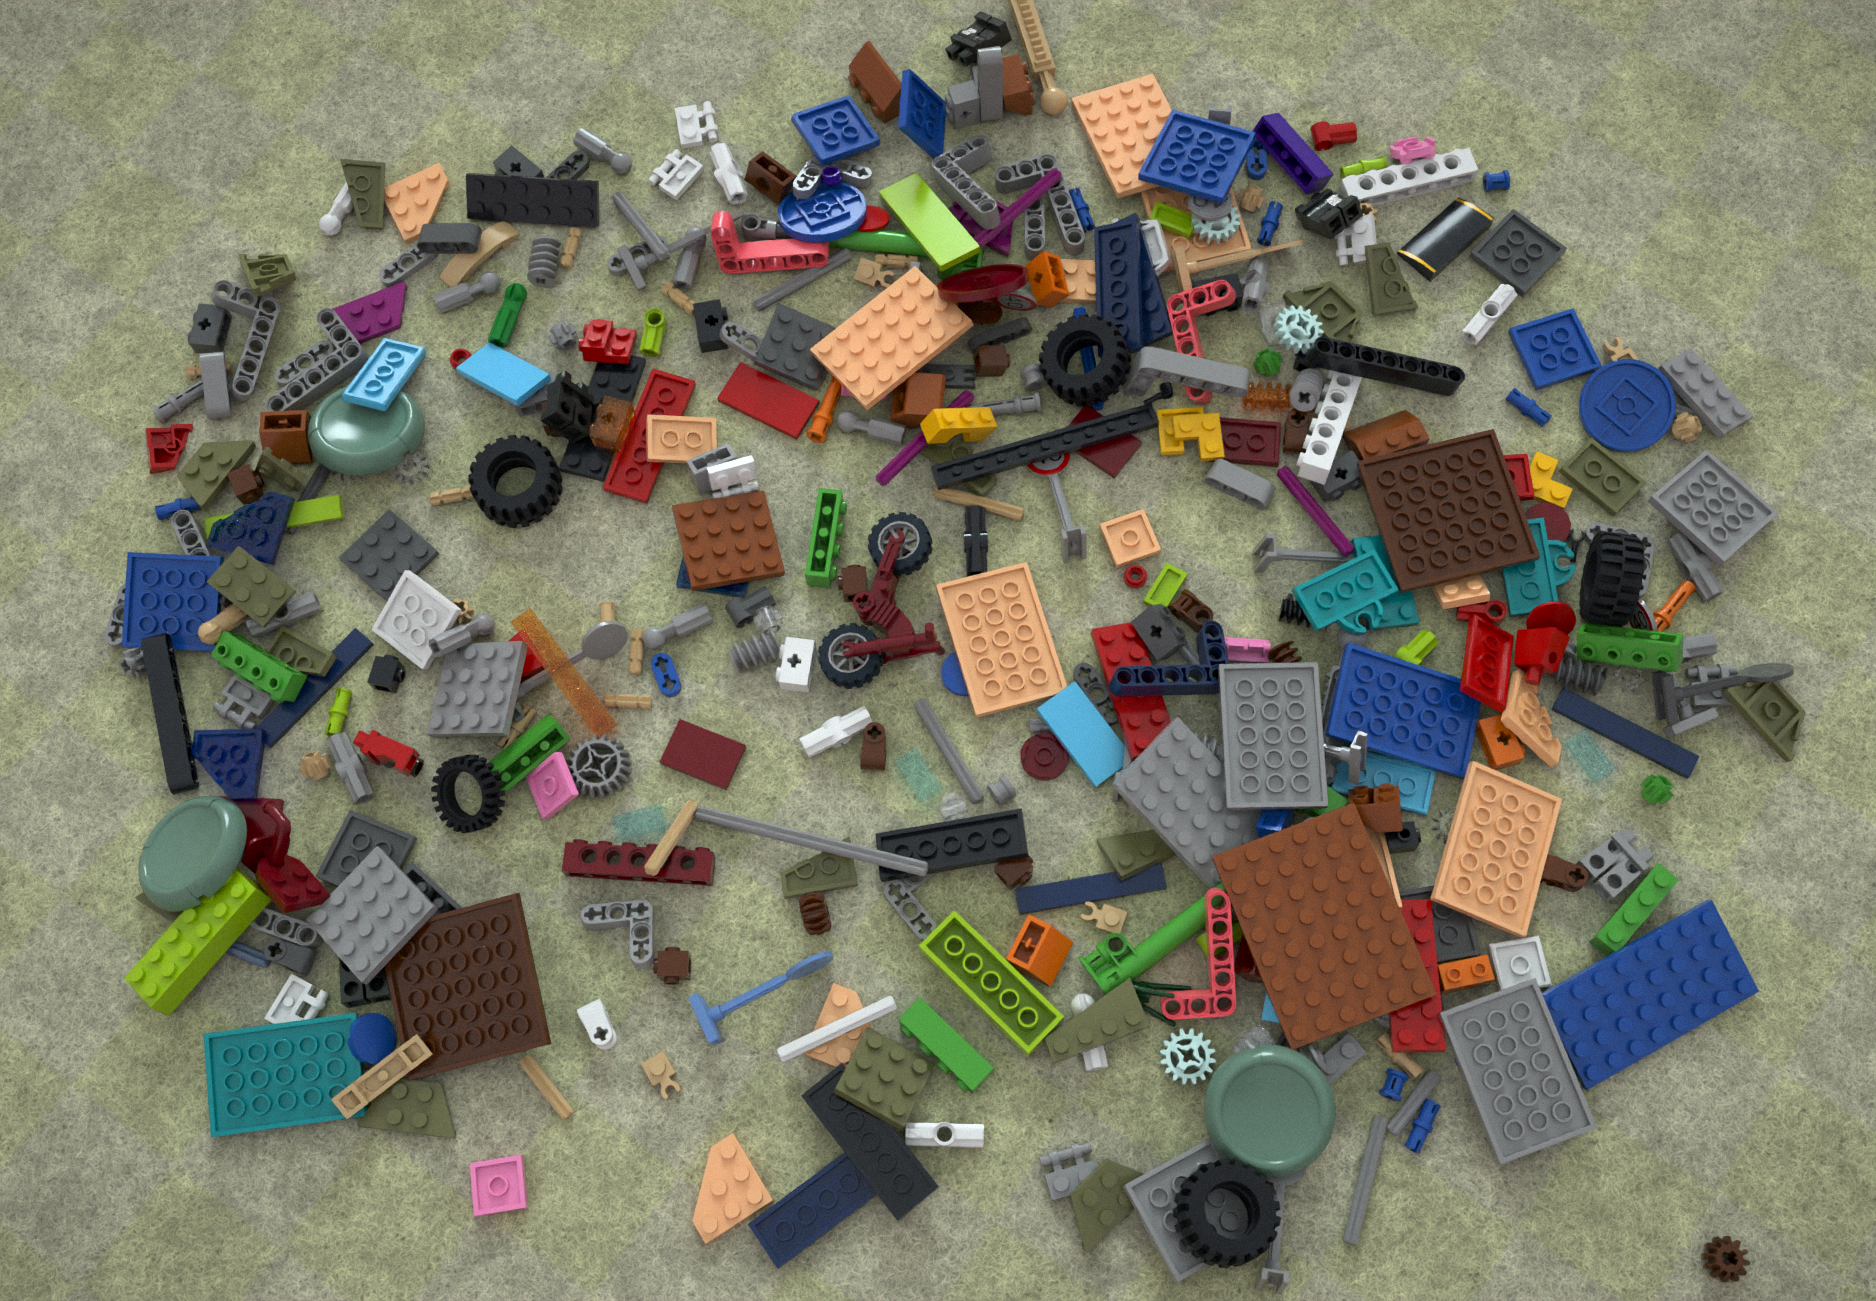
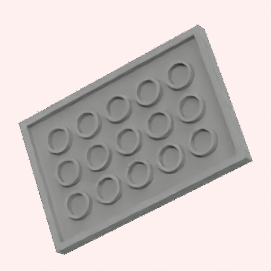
M1318 662L1219 664L1218 675L1226 810L1326 809L1328 807Z
M1179 717L1174 718L1111 785L1209 889L1215 888L1222 883L1212 856L1259 839L1256 824L1262 810H1226L1224 765Z
M1536 978L1438 1013L1498 1164L1509 1162L1597 1128Z

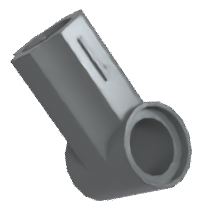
M764 586L744 598L736 597L726 604L725 609L735 626L742 628L745 626V623L750 624L755 619V616L775 606L776 602L769 589Z

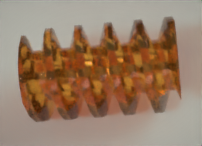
M1249 381L1248 395L1242 397V408L1245 410L1248 403H1250L1252 410H1255L1257 404H1260L1261 411H1264L1266 405H1269L1270 411L1273 412L1275 406L1278 405L1280 412H1283L1285 406H1288V409L1290 406L1291 385L1287 383L1283 390L1282 384L1277 383L1273 389L1272 382H1268L1264 388L1263 382L1259 381L1255 388L1254 382Z

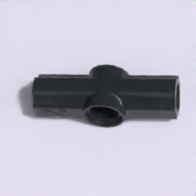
M971 505L965 508L966 531L964 532V553H966L967 577L987 572L986 552H988V534L985 526V507L979 505Z

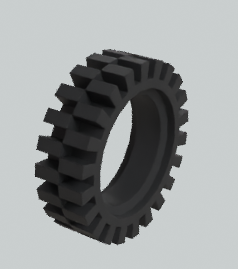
M476 754L448 759V761L441 764L442 767L436 770L438 776H434L432 780L438 784L431 786V792H437V796L432 797V802L438 801L439 806L434 807L435 811H442L443 814L439 818L441 821L448 820L446 826L448 828L454 827L453 831L471 833L492 826V823H496L498 820L496 816H500L503 812L499 807L505 806V801L499 799L505 796V790H499V786L504 785L503 780H496V777L500 775L499 771H491L494 765L491 762L486 763V758H479V755ZM462 772H467L475 777L481 789L482 804L475 815L465 813L460 808L455 797V782Z

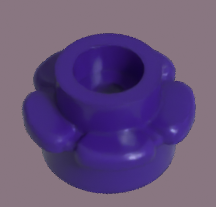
M835 166L826 167L822 170L821 181L827 186H836L842 180V173Z

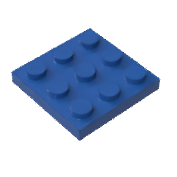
M911 69L902 71L898 128L930 157L935 159L943 154L946 102Z
M850 95L791 114L792 123L821 166L880 146L879 137Z
M1574 308L1512 327L1508 331L1535 390L1593 373L1602 366Z

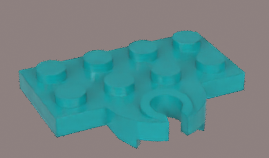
M1544 518L1527 520L1540 558L1537 561L1502 569L1510 617L1529 615L1534 608L1546 602H1559L1556 588L1566 584L1576 570V564H1571L1568 568H1561L1557 565V559L1565 558L1570 560L1575 555L1566 545L1567 543L1547 539Z
M1380 535L1353 538L1350 543L1354 546V558L1375 549L1396 584ZM1398 590L1395 594L1381 600L1383 617L1372 631L1408 627L1420 623L1412 591L1399 593Z
M1375 549L1294 587L1291 591L1315 632L1337 623L1343 631L1360 636L1364 635L1367 630L1364 626L1360 625L1358 617L1367 619L1369 623L1368 628L1372 631L1383 617V607L1380 601L1395 594L1399 589Z

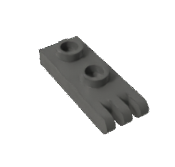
M925 364L916 371V373L945 375V388L975 389V382H971L976 380V375L973 374L975 373L974 365Z

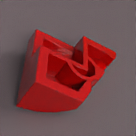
M171 424L170 428H146L145 434L150 474L175 469L186 445L188 434L192 432L193 424Z

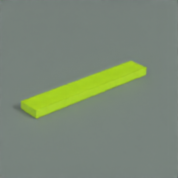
M333 495L204 518L206 540L208 542H215L344 519L342 496Z

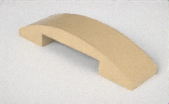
M506 221L487 228L482 232L477 252L456 254L439 276L440 279L449 287L467 282L471 278L470 273L500 247L505 249L520 236V233Z
M416 1034L331 1100L343 1116L349 1119L433 1053L420 1036Z

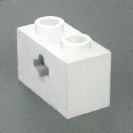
M786 637L785 645L781 644L779 658L782 659V664L776 670V681H779L781 689L809 692L816 653L815 640ZM795 661H798L799 663L796 664L795 668L791 666L795 664Z

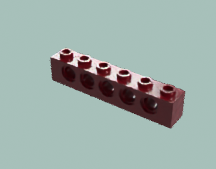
M574 839L573 842H565L562 872L566 877L713 886L716 856L709 848L696 847L695 850H686L683 846L675 845L667 858L670 860L669 865L666 868H661L657 875L652 876L645 872L644 866L658 846L657 844L637 847L635 843L624 842L620 846L612 845V842L598 841L597 844H589L586 840ZM596 854L594 862L585 863L588 855ZM613 856H621L618 864H609ZM644 857L645 862L642 866H634V861L637 858ZM686 861H695L691 869H683V864Z

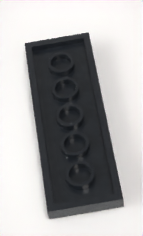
M480 173L466 174L467 219L598 227L600 224L599 181Z
M631 355L629 364L597 362L588 386V393L594 397V402L591 404L590 434L575 443L568 442L559 467L561 472L602 482L605 481L646 364L645 358Z
M1022 808L875 834L877 850L925 861L929 865L927 874L1029 857ZM879 866L881 882L919 876Z
M841 1063L801 1096L897 1221H900L935 1192L939 1186L890 1124L833 1093L846 1068Z

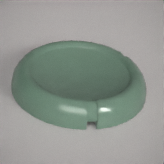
M348 386L326 397L313 412L308 425V442L311 451L322 465L343 474H374L400 464L405 460L404 453L408 452L411 455L417 449L425 431V420L419 405L402 389L386 411L343 401L342 394Z
M201 796L179 804L157 823L143 846V852L138 865L140 886L145 896L154 905L171 912L188 910L202 903L199 897L203 894L210 898L226 883L237 867L246 843L247 825L240 808L229 800L218 796Z
M1265 1044L1259 1045L1257 1048L1250 1049L1248 1047L1238 1051L1218 1067L1205 1093L1204 1120L1212 1143L1228 1162L1233 1159L1240 1160L1244 1167L1248 1164L1255 1167L1254 1173L1257 1175L1263 1173L1267 1178H1278L1302 1171L1315 1162L1323 1153L1332 1137L1335 1126L1336 1105L1328 1080L1313 1061L1291 1048Z

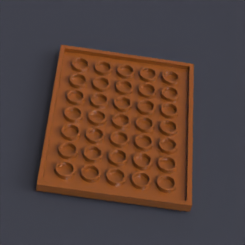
M1354 803L1212 856L1219 878L1227 896L1230 898L1231 907L1289 1048L1294 1050L1437 995Z

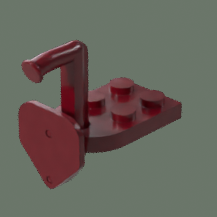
M266 800L262 804V811L265 814H269L277 823L275 833L249 841L244 847L241 858L242 864L255 874L257 882L283 914L322 905L330 897V894L304 863L286 855L290 845L291 822L275 805L273 800Z

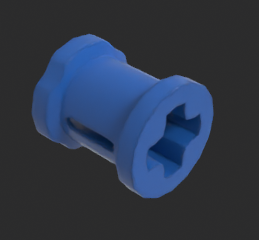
M1508 170L1495 174L1485 172L1483 175L1485 193L1493 189L1503 188L1504 190H1509L1510 175Z
M1387 1068L1385 1072L1387 1078L1383 1089L1379 1090V1095L1392 1101L1401 1102L1402 1097L1400 1095L1404 1083L1408 1081L1409 1076L1398 1070Z

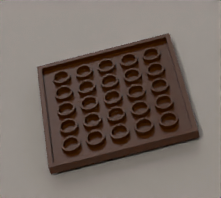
M1494 429L1357 462L1356 466L1399 593L1533 562L1540 558Z
M520 893L432 916L385 965L400 1045H403L418 1034L433 1053L406 1074L408 1081L551 1044Z

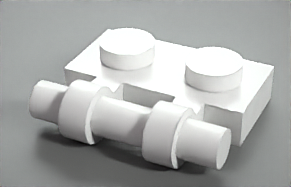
M704 102L702 111H697L696 105L675 108L682 149L703 145L702 138L708 137L711 143L717 142L718 126L714 122L716 115L711 102ZM705 120L706 126L700 128L699 121Z
M677 149L664 158V163L659 168L656 167L652 171V176L648 179L652 186H655L660 181L659 189L676 201L704 171L703 165L687 154L679 160L682 153ZM672 167V171L667 174V171Z
M1368 214L1360 217L1350 225V228L1344 229L1334 237L1337 239L1338 250H1336V258L1339 259L1340 267L1348 266L1349 257H1353L1355 264L1366 263L1364 246L1377 244L1374 215ZM1351 237L1352 240L1351 248H1347L1346 238Z
M752 455L707 468L712 491L720 489V491L712 493L713 499L759 490L757 481L748 483L749 480L757 478ZM740 483L739 486L728 489V486Z
M291 974L264 1019L273 1024L314 1019L319 1011H323L325 1008V1001L329 993L320 990L316 998L310 995L315 986ZM307 1002L311 1006L304 1018H301L298 1015Z

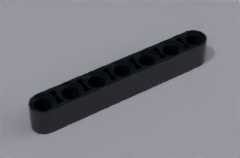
M1318 337L1306 354L1308 363L1317 368L1445 396L1453 395L1465 380V373L1457 366L1328 337Z
M162 633L143 638L141 641L168 787L173 795L199 789V782H196L198 780L196 762L171 637L168 633Z

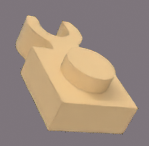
M860 258L854 279L875 287L878 281H880L882 286L888 288L891 284L886 282V277L889 275L896 277V273L890 270L881 272L883 265Z
M1618 336L1613 340L1616 347L1610 346L1608 341L1603 345L1604 352L1612 355L1608 362L1621 359L1639 360L1630 347L1625 350L1623 349V342Z
M1085 902V907L1090 908L1092 914L1089 916L1081 914V920L1085 922L1097 921L1095 929L1109 934H1120L1127 915L1126 911L1107 904H1103L1102 910L1097 909L1094 903Z
M664 1051L641 1064L653 1087L661 1084L660 1091L663 1098L666 1100L670 1099L667 1095V1089L671 1086L675 1087L678 1093L681 1092L680 1085L671 1080V1077L676 1075V1072Z

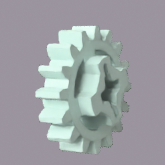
M1231 208L1230 213L1224 218L1214 221H1201V219L1192 214L1191 226H1194V234L1200 232L1199 239L1201 240L1206 237L1207 243L1215 240L1216 244H1219L1220 239L1228 242L1229 236L1234 237L1239 229L1241 216L1237 214L1238 208Z
M1291 305L1289 309L1284 308L1275 318L1276 323L1273 325V329L1277 330L1274 336L1281 338L1279 344L1285 343L1287 345L1286 350L1294 348V353L1297 354L1301 349L1303 354H1306L1315 340L1324 333L1323 330L1319 329L1322 326V322H1316L1318 316H1311L1310 309L1305 312L1302 306H1299L1296 310Z
M1180 1029L1178 1037L1171 1033L1169 1036L1171 1042L1167 1040L1163 1042L1167 1050H1160L1159 1055L1165 1057V1059L1160 1061V1065H1167L1164 1074L1172 1073V1082L1179 1078L1181 1079L1182 1086L1186 1084L1187 1080H1190L1192 1086L1196 1085V1078H1199L1202 1082L1205 1081L1204 1072L1211 1074L1213 1071L1208 1065L1216 1063L1215 1059L1210 1058L1215 1053V1049H1208V1045L1211 1042L1210 1039L1203 1041V1033L1201 1032L1198 1036H1195L1193 1029H1190L1188 1034H1185L1184 1030ZM1181 1041H1191L1189 1045L1182 1046L1177 1044ZM1199 1046L1204 1053V1061L1201 1057H1199ZM1187 1052H1191V1053H1192V1056H1191V1059H1192V1060H1189L1187 1063L1184 1062V1061H1183V1059H1184V1055H1183V1054H1187ZM1170 1053L1176 1057V1068L1171 1062ZM1193 1068L1196 1071L1198 1070V1072L1193 1074H1184V1071Z

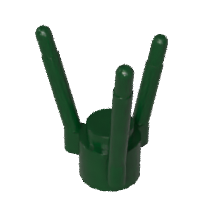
M1133 981V987L1143 1010L1173 1027L1176 1026L1174 1021L1146 1006L1144 1002L1149 1003L1151 995L1167 998L1175 997L1173 993L1154 989L1183 991L1192 990V987Z

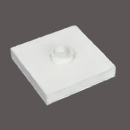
M1539 936L1488 945L1499 991L1532 978H1536L1540 989L1552 986Z

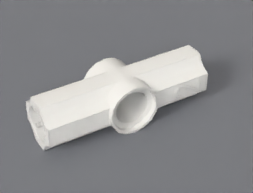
M716 143L711 147L710 151L716 168L714 175L724 188L728 201L732 205L742 204L746 201L748 195L741 179L743 172L733 159L729 146L725 143Z
M1501 284L1493 295L1482 304L1481 309L1461 332L1465 342L1470 345H1478L1487 332L1496 325L1498 319L1518 295L1512 286Z
M862 706L843 717L835 716L822 724L821 728L799 739L806 754L811 758L831 747L837 748L842 746L841 743H848L852 736L864 731L867 724L873 721L865 706Z
M906 1122L905 1144L907 1146L940 1148H984V1124ZM941 1129H949L952 1132V1137L949 1141L942 1142L938 1139L937 1135Z

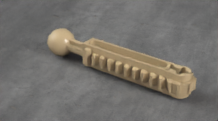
M1008 0L1034 81L1040 80L1044 91L1040 98L1041 108L1045 113L1058 115L1066 108L1068 103L1067 95L1062 89L1055 86L1053 77H1055L1056 67L1034 1Z

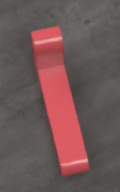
M718 211L712 216L711 238L719 266L724 273L739 274L823 267L828 263L829 242L812 243L793 238L739 243L731 214L725 211Z
M1217 280L1177 293L1168 299L1167 309L1178 353L1186 354V349L1194 345L1193 351L1186 355L1204 358L1195 316L1229 306L1235 301L1236 292L1227 281ZM1228 289L1225 296L1219 297L1222 290ZM1206 296L1203 303H1197L1200 297ZM1184 303L1183 308L1180 311H1176L1177 306ZM1189 324L1187 331L1181 333V328ZM1185 386L1188 397L1196 404L1205 405L1210 402L1212 392L1204 390L1201 396L1195 397L1198 389Z
M1220 888L1209 889L1204 897L1209 989L1169 991L1168 993H1173L1175 997H1161L1159 1001L1163 1014L1169 1019L1225 1017L1231 1015L1236 1009L1231 902L1227 894ZM1216 895H1221L1224 898L1223 903L1218 907L1212 906V898ZM1216 921L1225 922V927L1220 932H1215L1212 929ZM1219 946L1226 947V953L1222 957L1214 956V951ZM1219 972L1228 973V977L1224 982H1217L1215 980ZM1221 997L1229 998V1003L1225 1007H1218L1217 1001ZM1195 999L1204 1000L1201 1008L1193 1009L1191 1007ZM1176 1000L1179 1002L1178 1007L1172 1011L1167 1010V1002Z

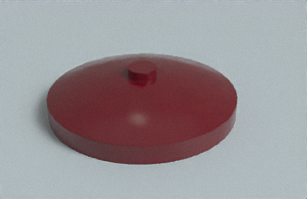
M997 264L965 270L939 282L937 285L938 295L940 299L949 302H990L1025 286L1029 282L1028 269L1017 264Z

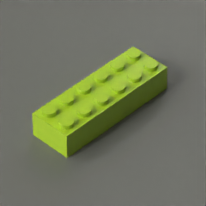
M239 867L235 868L230 878L213 896L208 898L203 894L199 897L202 901L201 904L184 910L124 977L151 1008L170 1016L272 900L265 890L246 871Z
M955 910L919 945L920 953L1027 1058L1043 1044L1044 1038L1053 1033L1064 1022V1016Z

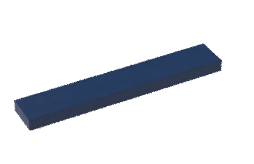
M355 628L332 651L338 657L326 676L308 675L295 701L284 700L252 732L272 748L374 644Z
M1564 687L1561 689L1551 709L1686 779L1690 777L1699 759L1698 755Z
M1161 863L1123 881L1119 879L1115 872L1018 888L1015 889L1019 915L1085 904V902H1097L1166 890L1167 885Z

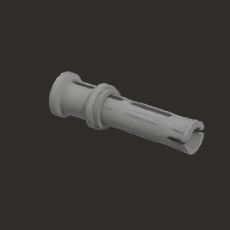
M202 380L175 396H167L168 399L157 406H151V409L162 424L165 423V419L175 413H181L183 407L204 395Z
M1035 392L1034 395L1021 397L1018 394L1013 396V399L970 405L971 408L990 407L993 416L1008 413L1022 415V412L1029 411L1041 412L1038 392Z

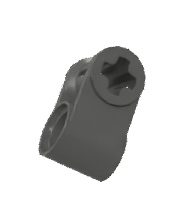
M271 939L264 946V955L267 959L293 972H300V974L305 976L308 975L317 954L316 951L298 944L295 945L281 939ZM275 950H282L281 954H274Z

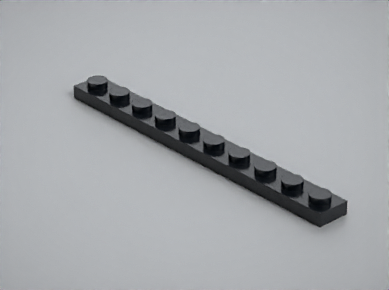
M1152 403L933 465L931 466V472L937 489L941 490L1158 427L1159 420Z

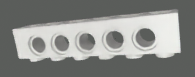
M1470 148L1455 149L1450 153L1435 154L1434 157L1428 159H1414L1413 162L1407 164H1394L1385 169L1370 170L1356 176L1349 175L1341 180L1339 193L1345 198H1348L1350 195L1356 196L1359 202L1371 203V206H1376L1474 182L1478 168Z
M1329 371L1327 380L1331 381L1330 385H1324L1321 397L1325 398L1324 402L1319 400L1315 414L1319 415L1318 419L1313 417L1309 431L1313 432L1312 436H1306L1302 447L1307 449L1306 453H1300L1296 466L1300 467L1299 477L1325 485L1362 377Z

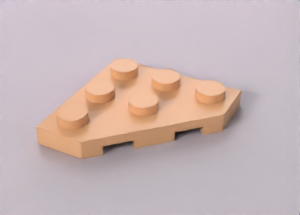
M440 163L385 187L384 201L406 244L419 238L423 224L431 223L441 204L444 191L447 190L450 184Z
M1519 668L1512 672L1506 709L1502 712L1501 722H1503L1506 728L1517 735L1522 743L1532 749L1541 760L1552 767L1559 763L1562 746L1558 738H1553L1549 728L1552 722L1546 707H1541L1536 695L1540 692L1537 685L1527 684L1525 682L1526 674Z
M833 983L813 1031L862 1009L863 1006L857 992ZM868 1022L805 1052L804 1055L835 1068L841 1063L846 1067L867 1027L871 1028V1025Z
M734 1133L713 1145L707 1160L692 1220L706 1245L774 1201Z

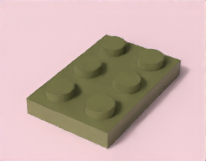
M1592 437L1559 470L1561 474L1613 516L1646 484L1644 479Z
M240 546L234 550L207 580L210 586L264 628L296 593L292 587Z

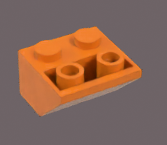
M1028 914L1006 957V961L1017 971L1051 988L1073 941L1050 924Z

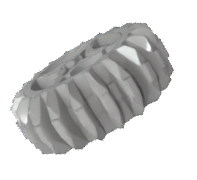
M593 734L592 741L584 737L583 741L585 744L581 745L576 742L575 746L578 750H570L569 753L573 758L566 759L567 765L570 766L568 769L577 791L581 790L580 793L583 796L589 793L592 799H595L597 793H599L601 799H604L605 792L607 791L611 796H614L612 789L616 787L618 790H622L620 781L628 783V778L625 775L632 772L627 767L632 764V760L627 758L630 755L629 751L624 749L622 742L617 743L615 737H611L608 740L606 734H603L600 740L596 734ZM596 750H608L613 754L598 755ZM589 755V761L580 770L584 758ZM595 758L599 763H601V770L603 774H601L600 771L596 769L597 763L595 761ZM615 763H617L615 772L609 778V770L615 766ZM587 777L589 779L592 777H598L601 779L602 782L591 783L584 779Z

